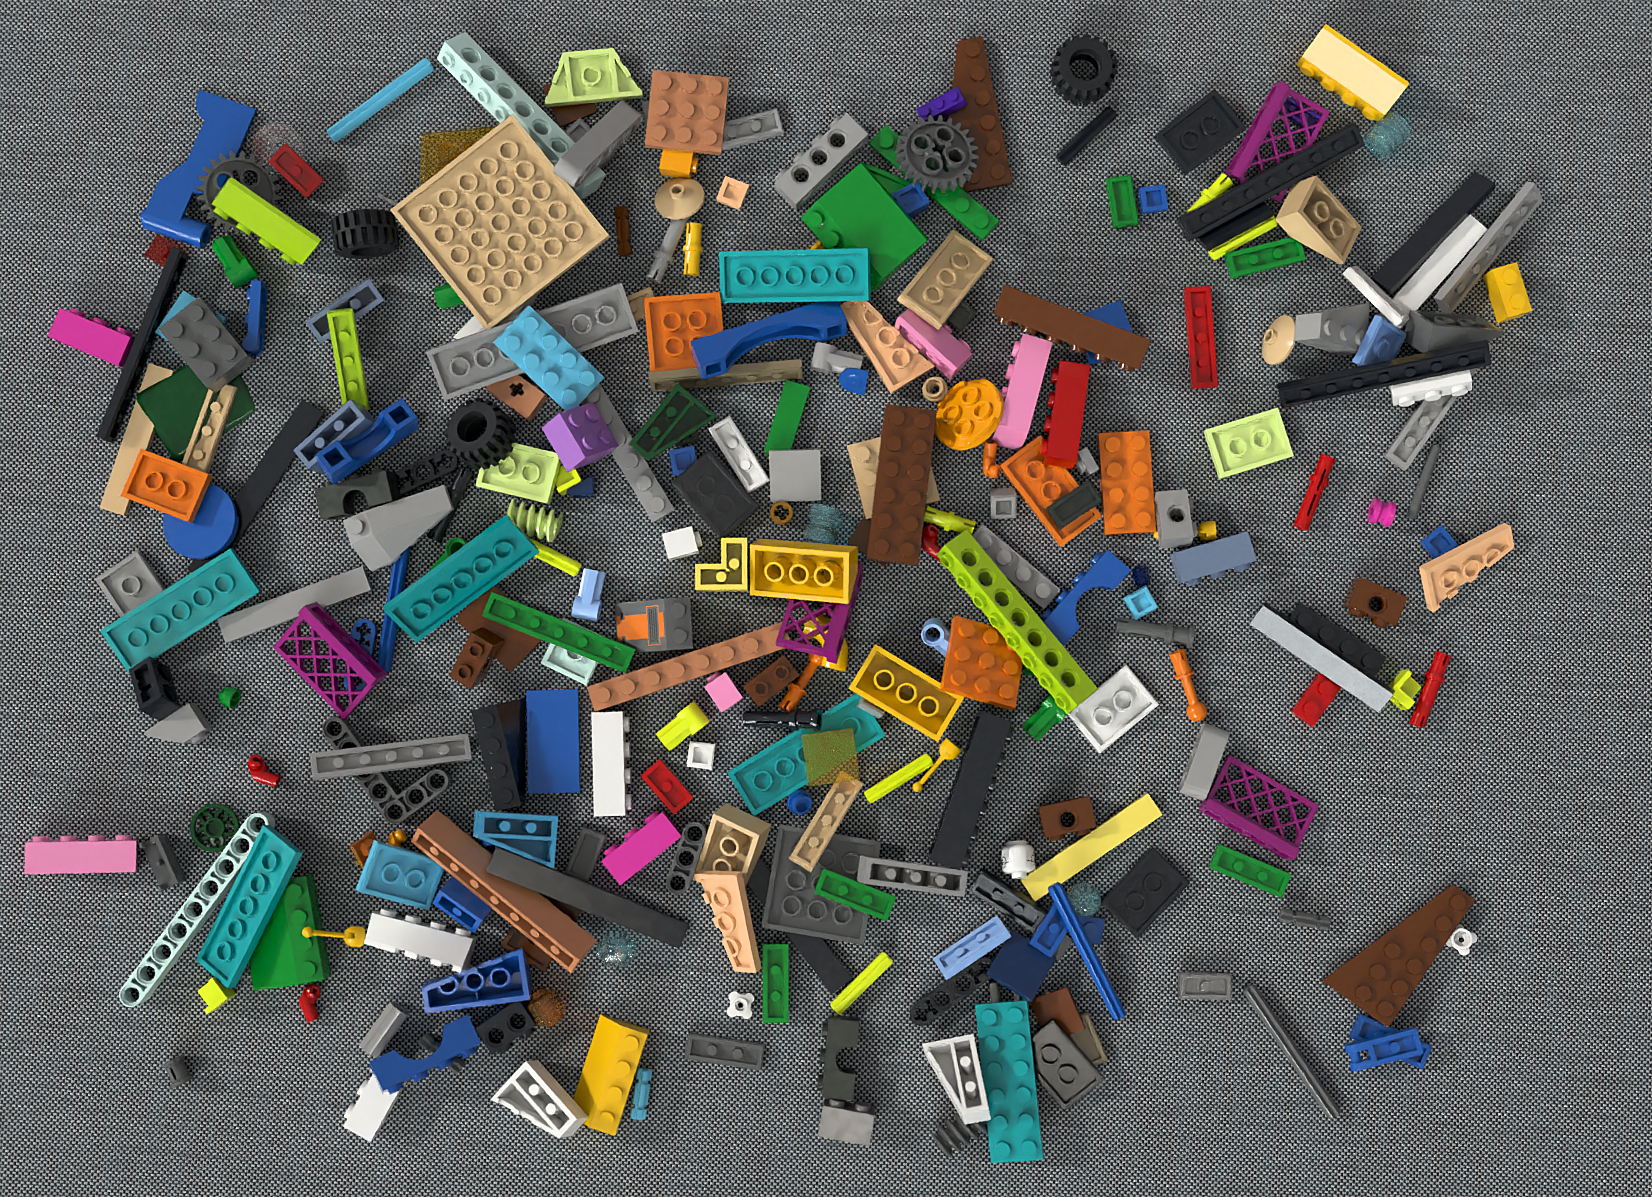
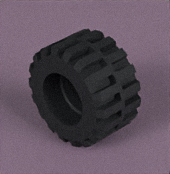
M1084 34L1080 39L1079 35H1075L1071 41L1067 39L1062 47L1058 48L1051 65L1050 76H1052V87L1056 86L1055 92L1058 96L1061 93L1064 95V101L1067 102L1068 99L1073 100V105H1078L1079 101L1083 103V106L1089 105L1091 100L1095 103L1099 101L1100 97L1103 98L1108 89H1110L1117 71L1115 69L1117 59H1113L1115 53L1113 49H1107L1109 44L1106 41L1103 43L1099 42L1100 37L1094 36L1093 39H1090L1089 34ZM1076 60H1086L1095 67L1097 77L1087 81L1080 80L1072 74L1069 64Z
M358 209L342 213L330 221L334 250L338 256L349 259L375 258L390 254L400 247L396 217L390 211Z
M477 398L475 402L471 399L467 401L466 405L461 404L458 406L459 410L456 413L453 411L450 415L452 418L447 421L446 426L448 429L444 432V436L447 437L445 442L450 447V451L474 469L482 467L485 470L489 469L490 465L494 467L499 465V461L501 459L504 461L507 458L506 454L513 450L512 443L516 442L514 434L517 432L516 427L513 426V420L488 399L484 401L482 398ZM484 428H486L484 434L479 439L475 440L478 433Z

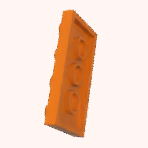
M1149 430L1098 433L1097 442L1101 499L1103 500L1104 535L1156 532Z
M1039 435L999 466L1059 547H1062L1102 517V515L1094 507L1061 530L1058 529L1046 508L1079 487V485L1066 468L1043 464L1044 455H1040L1043 438Z

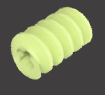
M515 499L511 500L507 515L523 532L527 529L529 537H533L537 533L538 539L542 540L546 536L548 542H553L560 531L563 512H561L558 518H555V510L552 509L547 516L545 515V507H541L537 513L535 512V504H532L526 510L525 502L522 501L519 507H516Z

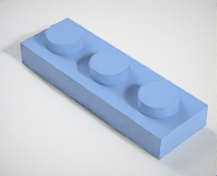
M996 915L935 956L933 960L943 976L948 980L1009 939L1011 935Z

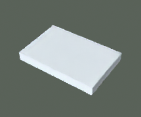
M1125 665L1067 715L1097 752L1101 753L1159 704L1130 668Z

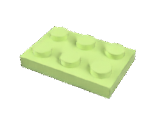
M1278 408L1203 431L1219 479L1294 456Z
M512 443L513 450L506 454L507 458L504 461L502 459L499 461V465L495 467L490 465V468L485 470L482 467L480 468L476 487L550 505L561 460L555 452Z

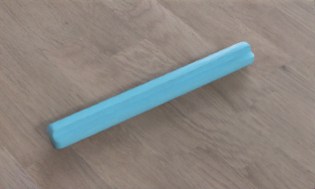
M427 58L422 59L327 129V134L334 142H338L434 70L433 65Z

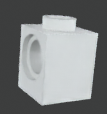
M692 526L662 534L670 561L700 553L698 547L703 546L699 531L694 532Z

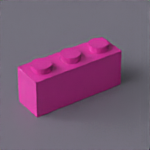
M61 308L59 309L48 337L124 368L135 340L131 338V332L117 327L116 331L108 328L109 323L94 317L93 321L85 319L86 314L74 308H70L69 312Z
M657 811L653 812L644 820L647 825L640 830L636 827L624 836L627 841L619 847L615 843L604 852L606 857L601 862L620 885L682 836L681 831L665 811L660 814Z

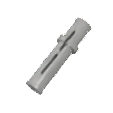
M691 216L682 220L672 219L659 250H656L653 255L655 259L646 275V278L650 281L657 272L654 282L661 284L668 264H672L674 260L672 255Z

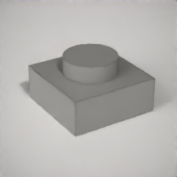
M1085 447L1078 451L1075 465L1081 474L1085 473L1087 477L1097 472L1099 467L1088 448Z

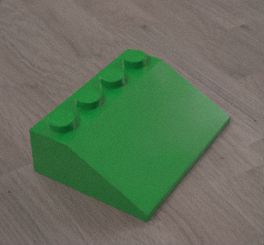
M863 162L858 164L819 198L801 217L827 249L870 248L871 293L879 290L929 240Z
M314 874L290 878L249 960L254 991L324 980L332 976L325 936L312 935L304 937L302 934V930L305 927L324 931Z

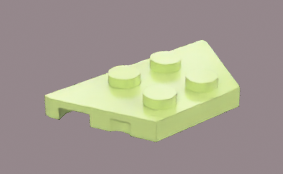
M614 48L563 52L557 72L554 74L548 96H546L545 106L553 107L643 98V93L632 79L626 66L620 61V57Z

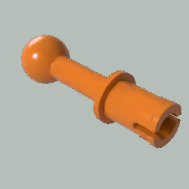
M808 654L809 663L796 684L790 683L788 685L790 688L781 703H779V708L788 712L796 708L802 697L807 695L804 689L816 669L821 666L823 656Z
M1179 649L1174 651V653H1169L1176 672L1174 678L1181 679L1189 703L1186 711L1187 716L1192 721L1199 722L1206 717L1207 708L1198 700L1191 679V675L1195 672L1190 668L1185 649Z

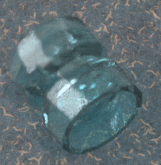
M1390 111L1378 122V127H1373L1363 137V141L1371 154L1385 161L1397 150L1396 145L1401 146L1412 136L1413 132L1409 123L1401 115Z
M812 503L808 515L811 523L806 524L803 539L814 543L835 545L838 536L835 528L840 526L844 512L830 506Z

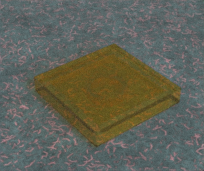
M853 728L801 735L809 787L860 779Z

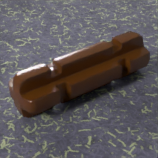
M618 206L614 209L615 218L617 219L615 223L617 241L619 243L618 253L620 256L632 255V245L629 243L631 242L630 222L627 219L629 218V211L627 206Z

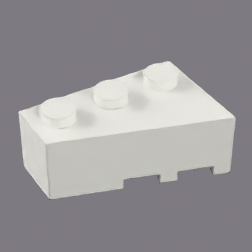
M970 1034L922 1044L926 1058L964 1124L991 1120L974 1035Z
M539 1060L525 1061L491 1098L494 1102L508 1107L515 1114L522 1115L532 1121L531 1123L558 1138L572 1136L589 1118Z

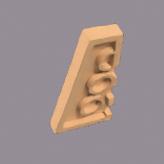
M846 301L840 305L846 317L848 327L891 394L935 367L919 353L915 346L903 338L900 332L894 326L892 327L868 301Z
M1503 523L1421 565L1419 570L1427 609L1434 613L1440 608L1439 603L1447 597L1451 599L1459 593L1457 589L1467 581L1471 583L1478 577L1480 570L1485 566L1490 568L1514 548L1511 526Z
M697 871L694 873L697 882H701L705 891L702 894L706 904L710 903L715 917L712 919L716 928L722 931L724 936L722 943L734 971L757 973L762 968L742 872Z

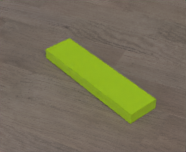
M354 308L328 310L327 318L342 405L351 399L362 404L367 410H370Z

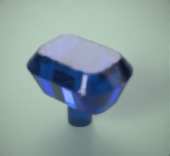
M1138 566L1133 569L1135 584L1137 586L1148 585L1150 578L1147 568L1145 566Z

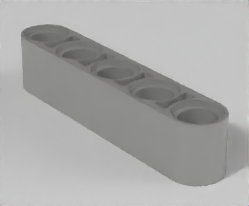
M623 100L620 101L558 160L553 173L574 188H577L637 130L643 120V114Z

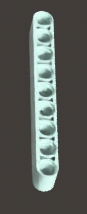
M254 813L246 819L121 988L119 998L123 1005L134 1007L146 1002L234 884L260 832L256 827V820L261 817L265 821V825L275 828V819L270 813ZM243 838L247 839L250 844L247 852L243 851L240 847V842ZM227 860H231L234 864L232 873L227 872L225 869V862ZM211 881L216 882L218 885L216 894H213L209 889ZM196 902L202 905L201 915L194 912L193 908ZM180 923L186 926L187 933L185 936L180 935L178 932ZM164 945L170 947V957H166L163 954L162 948ZM148 966L153 967L155 970V977L153 979L147 975ZM133 987L139 991L138 1000L134 999L131 995Z

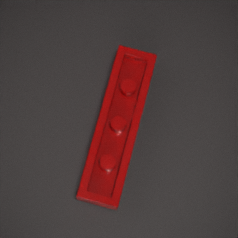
M1211 286L1185 287L1183 292L1191 390L1217 388L1218 377Z

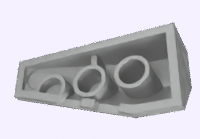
M441 485L363 511L343 520L351 546L369 570L374 572L396 562L401 557V553L409 546L415 545L422 534L436 526L454 508L446 485Z

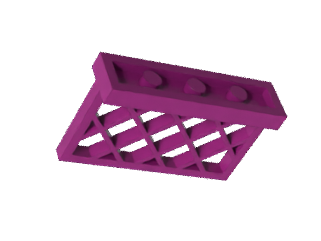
M1282 81L1274 83L1228 166L1225 175L1244 182L1248 180L1244 176L1250 166L1258 164L1259 172L1264 171L1263 162L1275 159L1277 164L1280 162L1279 157L1289 154L1293 155L1312 145L1330 111L1290 89V86ZM1290 96L1296 100L1298 111L1286 114L1284 102ZM1313 109L1320 113L1321 117L1316 122L1317 124L1308 126L1304 112ZM1299 113L1303 128L1291 131L1287 117ZM1283 119L1286 133L1274 137L1271 126L1274 121ZM1304 131L1306 143L1303 147L1295 149L1292 134ZM1287 136L1290 151L1278 154L1275 140ZM1270 141L1274 156L1261 160L1259 148L1263 143ZM1256 156L1257 161L1252 163L1254 157ZM1288 188L1270 197V199L1280 203Z
M858 562V572L849 604L833 602L827 604L820 601L823 607L812 613L806 605L812 602L811 600L798 599V602L795 603L796 599H789L776 639V646L826 657L827 662L837 664L863 580V563ZM803 607L807 616L795 621L792 612ZM827 612L831 617V622L820 626L815 618ZM811 620L817 629L804 635L799 626ZM796 629L800 635V638L794 641L784 639L785 633ZM821 634L825 641L821 648L812 646L808 640Z
M317 602L305 605L298 612V618L273 648L343 719H347L376 684L383 681L388 673ZM304 621L311 626V636H301V624ZM288 640H295L296 654H290L285 649L284 645ZM302 640H312L313 654H303ZM318 640H324L329 645V654H319ZM303 658H313L314 672H308L304 668ZM320 658H330L331 672H321ZM336 658H342L347 663V672H337ZM321 676H331L332 690H326L322 686ZM337 676H348L349 690H338ZM354 676H360L367 683L363 690H355ZM339 694H349L350 705L347 709L339 703Z
M1228 755L1206 799L1201 802L1198 811L1289 861L1296 859L1300 851L1298 848L1319 805ZM1230 764L1239 768L1242 779L1230 782L1227 773ZM1253 778L1261 780L1264 791L1252 794L1248 780ZM1243 781L1248 796L1236 799L1231 785ZM1226 786L1231 801L1223 803L1215 799L1214 795L1218 788ZM1280 791L1284 793L1287 804L1275 807L1271 792ZM1266 794L1270 809L1258 812L1254 797ZM1249 799L1253 814L1245 816L1240 813L1237 802ZM1299 803L1310 808L1306 818L1300 820L1297 819L1293 805ZM1288 807L1293 822L1281 825L1276 810ZM1272 812L1276 826L1272 828L1263 826L1259 815ZM1294 824L1297 836L1294 842H1291L1285 838L1282 827Z

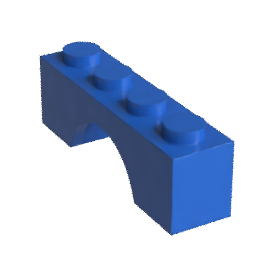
M403 398L381 411L376 421L361 434L346 441L336 440L316 453L318 466L334 485L419 429L418 418Z
M1109 550L1103 554L1098 551L1089 561L1092 565L1086 573L1082 570L1072 580L1075 584L1069 592L1065 589L1056 598L1055 601L1058 603L1052 611L1048 608L1039 617L1063 646L1080 628L1075 615L1076 604L1080 596L1092 588H1103L1112 591L1131 571Z
M468 1014L443 1026L442 1043L437 1051L427 1058L420 1060L407 1059L393 1050L370 1061V1068L382 1094L387 1091L389 1095L394 1094L404 1088L403 1083L413 1079L414 1083L428 1077V1071L436 1067L440 1071L453 1064L452 1059L461 1055L465 1059L477 1053L476 1048L480 1046L481 1042Z

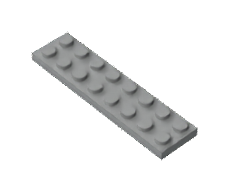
M621 282L537 311L579 353L639 332ZM513 320L426 350L444 401L524 373L493 343Z

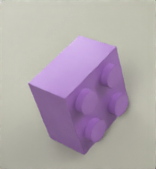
M593 402L561 412L542 427L567 472L600 461L619 446Z

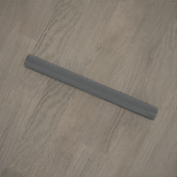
M1254 984L1248 985L1243 989L1244 995L1327 1118L1330 1120L1336 1118L1340 1114L1339 1108L1259 989Z

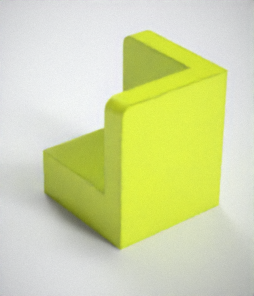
M563 465L559 469L555 485L558 492L564 496L567 494V489L583 480L577 469L567 472Z
M1409 669L1401 670L1388 685L1395 690L1390 701L1401 710H1409L1415 703L1412 698L1421 689V685L1411 677L1412 672Z
M212 977L206 985L197 991L209 1006L204 1010L206 1014L216 1011L236 995L232 988L224 986L216 977Z

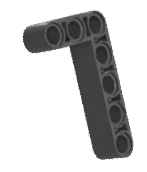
M330 717L323 723L322 732L334 750L347 749V745L350 742L356 744L357 747L367 746L347 719ZM336 721L342 726V731L337 736L332 732V725ZM436 769L427 773L401 793L386 772L372 773L369 777L363 774L354 775L384 819L392 824L402 823L411 818L446 792L453 783V777L448 770ZM438 773L443 775L445 783L441 788L436 787L433 782L434 776ZM379 784H384L387 787V795L384 798L377 794ZM416 789L421 790L424 794V799L421 803H416L413 800V792ZM396 804L403 810V814L399 819L392 815V808Z

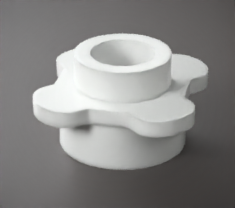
M1459 924L1446 942V945L1457 949L1460 955H1467L1472 943L1477 941V935L1473 932L1470 933L1464 929L1463 925ZM1460 937L1464 939L1463 942H1459Z
M736 991L729 994L730 1007L727 1009V1014L730 1017L743 1016L744 1019H749L752 1016L751 1003L754 1001V996L751 993L738 994ZM742 1003L743 1007H738V1004Z

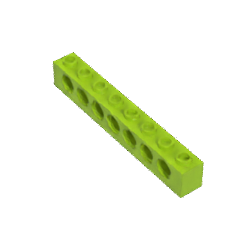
M967 529L942 547L936 554L941 564L956 578L958 585L965 589L972 598L973 603L988 617L990 624L1002 634L1008 646L1016 651L1023 664L1034 673L1040 685L1048 690L1055 699L1056 704L1066 714L1070 713L1098 690L1096 685Z

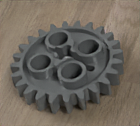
M929 115L927 122H925L922 117H919L917 124L911 121L909 128H904L902 135L899 136L895 153L898 154L896 162L901 163L899 171H907L905 179L914 178L913 186L921 183L922 191L929 186L931 187L932 194L935 193L937 188H940L941 192L945 194L947 187L954 192L957 185L964 187L965 181H970L977 167L976 163L979 156L976 153L978 147L972 146L975 138H967L969 130L961 131V123L953 126L952 118H949L947 122H943L942 115H940L938 120L934 121L932 115Z
M230 151L229 159H226L221 153L219 154V163L214 159L210 160L212 169L206 166L202 168L207 176H198V179L204 183L203 185L196 186V190L203 192V195L198 196L196 199L205 202L200 211L208 210L210 212L206 219L209 220L214 217L216 219L214 227L219 226L221 223L224 224L225 233L230 227H233L235 235H238L240 230L236 227L238 222L230 217L225 220L213 212L216 207L211 203L222 189L217 184V177L220 175L234 178L233 170H236L238 172V182L280 210V207L274 203L275 201L282 200L281 196L275 194V191L280 190L282 187L273 184L278 179V176L270 177L269 173L272 167L264 169L262 167L264 159H261L258 163L254 162L255 154L253 153L248 159L245 158L244 151L240 152L239 157H235L234 152ZM245 172H251L256 176L255 185H247L243 181V174Z

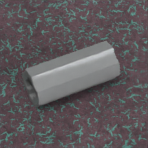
M394 1001L389 1002L359 1046L369 1055L375 1058L379 1057L406 1020L409 1012Z

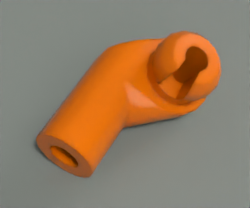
M987 439L984 443L983 474L988 478H997L1001 471L1000 466L995 464L998 442L992 439Z

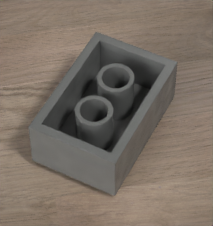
M197 297L159 328L206 388L215 393L256 361L242 347V343L211 305L201 297Z

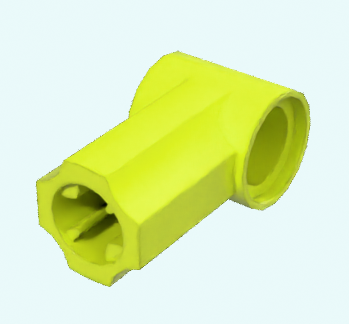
M695 701L681 710L674 720L656 733L669 751L683 742L690 734L694 735L710 722Z

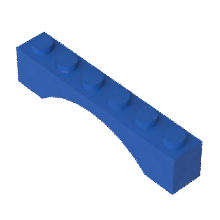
M820 301L803 307L800 306L781 314H774L765 319L748 322L736 328L726 329L707 337H700L697 340L691 341L692 355L702 380L727 373L742 355L767 342L787 338H803L826 342L847 335V320L838 301Z

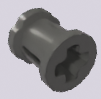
M184 1054L161 1065L162 1068L167 1070L172 1082L170 1085L172 1089L194 1078L193 1074H189L183 1061L185 1058Z

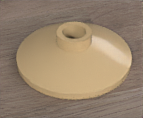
M675 178L669 180L658 189L655 195L656 209L662 216L668 219L680 220L688 218L702 207L705 199L704 190L701 184L694 179Z
M1288 315L1278 317L1266 331L1262 344V356L1266 363L1270 365L1280 364L1291 353L1296 342L1294 341L1295 319Z

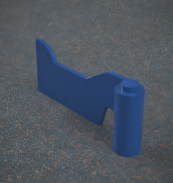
M199 89L196 108L204 123L187 161L158 182L147 208H144L141 213L140 222L146 230L204 249L211 237V225L186 217L185 215L193 195L203 194V192L196 190V186L204 184L198 179V176H207L202 168L206 166L212 169L210 160L214 159L219 163V154L221 153L226 159H229L230 151H233L235 157H238L257 110ZM225 175L217 177V184L220 188L224 186L228 177Z

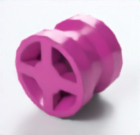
M1374 498L1369 507L1367 521L1373 524L1380 522L1383 526L1390 527L1395 517L1396 503L1391 501L1384 503L1381 499Z

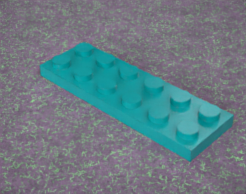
M870 248L719 252L721 303L871 301Z
M506 514L383 606L384 612L417 643L538 554L539 550Z
M230 548L103 628L100 632L129 673V669L149 656L155 659L261 592V589L235 550Z
M854 694L823 713L820 731H814L813 729L794 731L727 772L753 816H756L886 736L875 717L857 707L861 698L860 695Z
M270 825L262 826L196 958V961L227 988H235L303 854L299 848Z
M1014 1000L976 1003L975 1010L982 1079L991 1120H987L991 1163L1043 1160L1044 1154L1028 1001Z

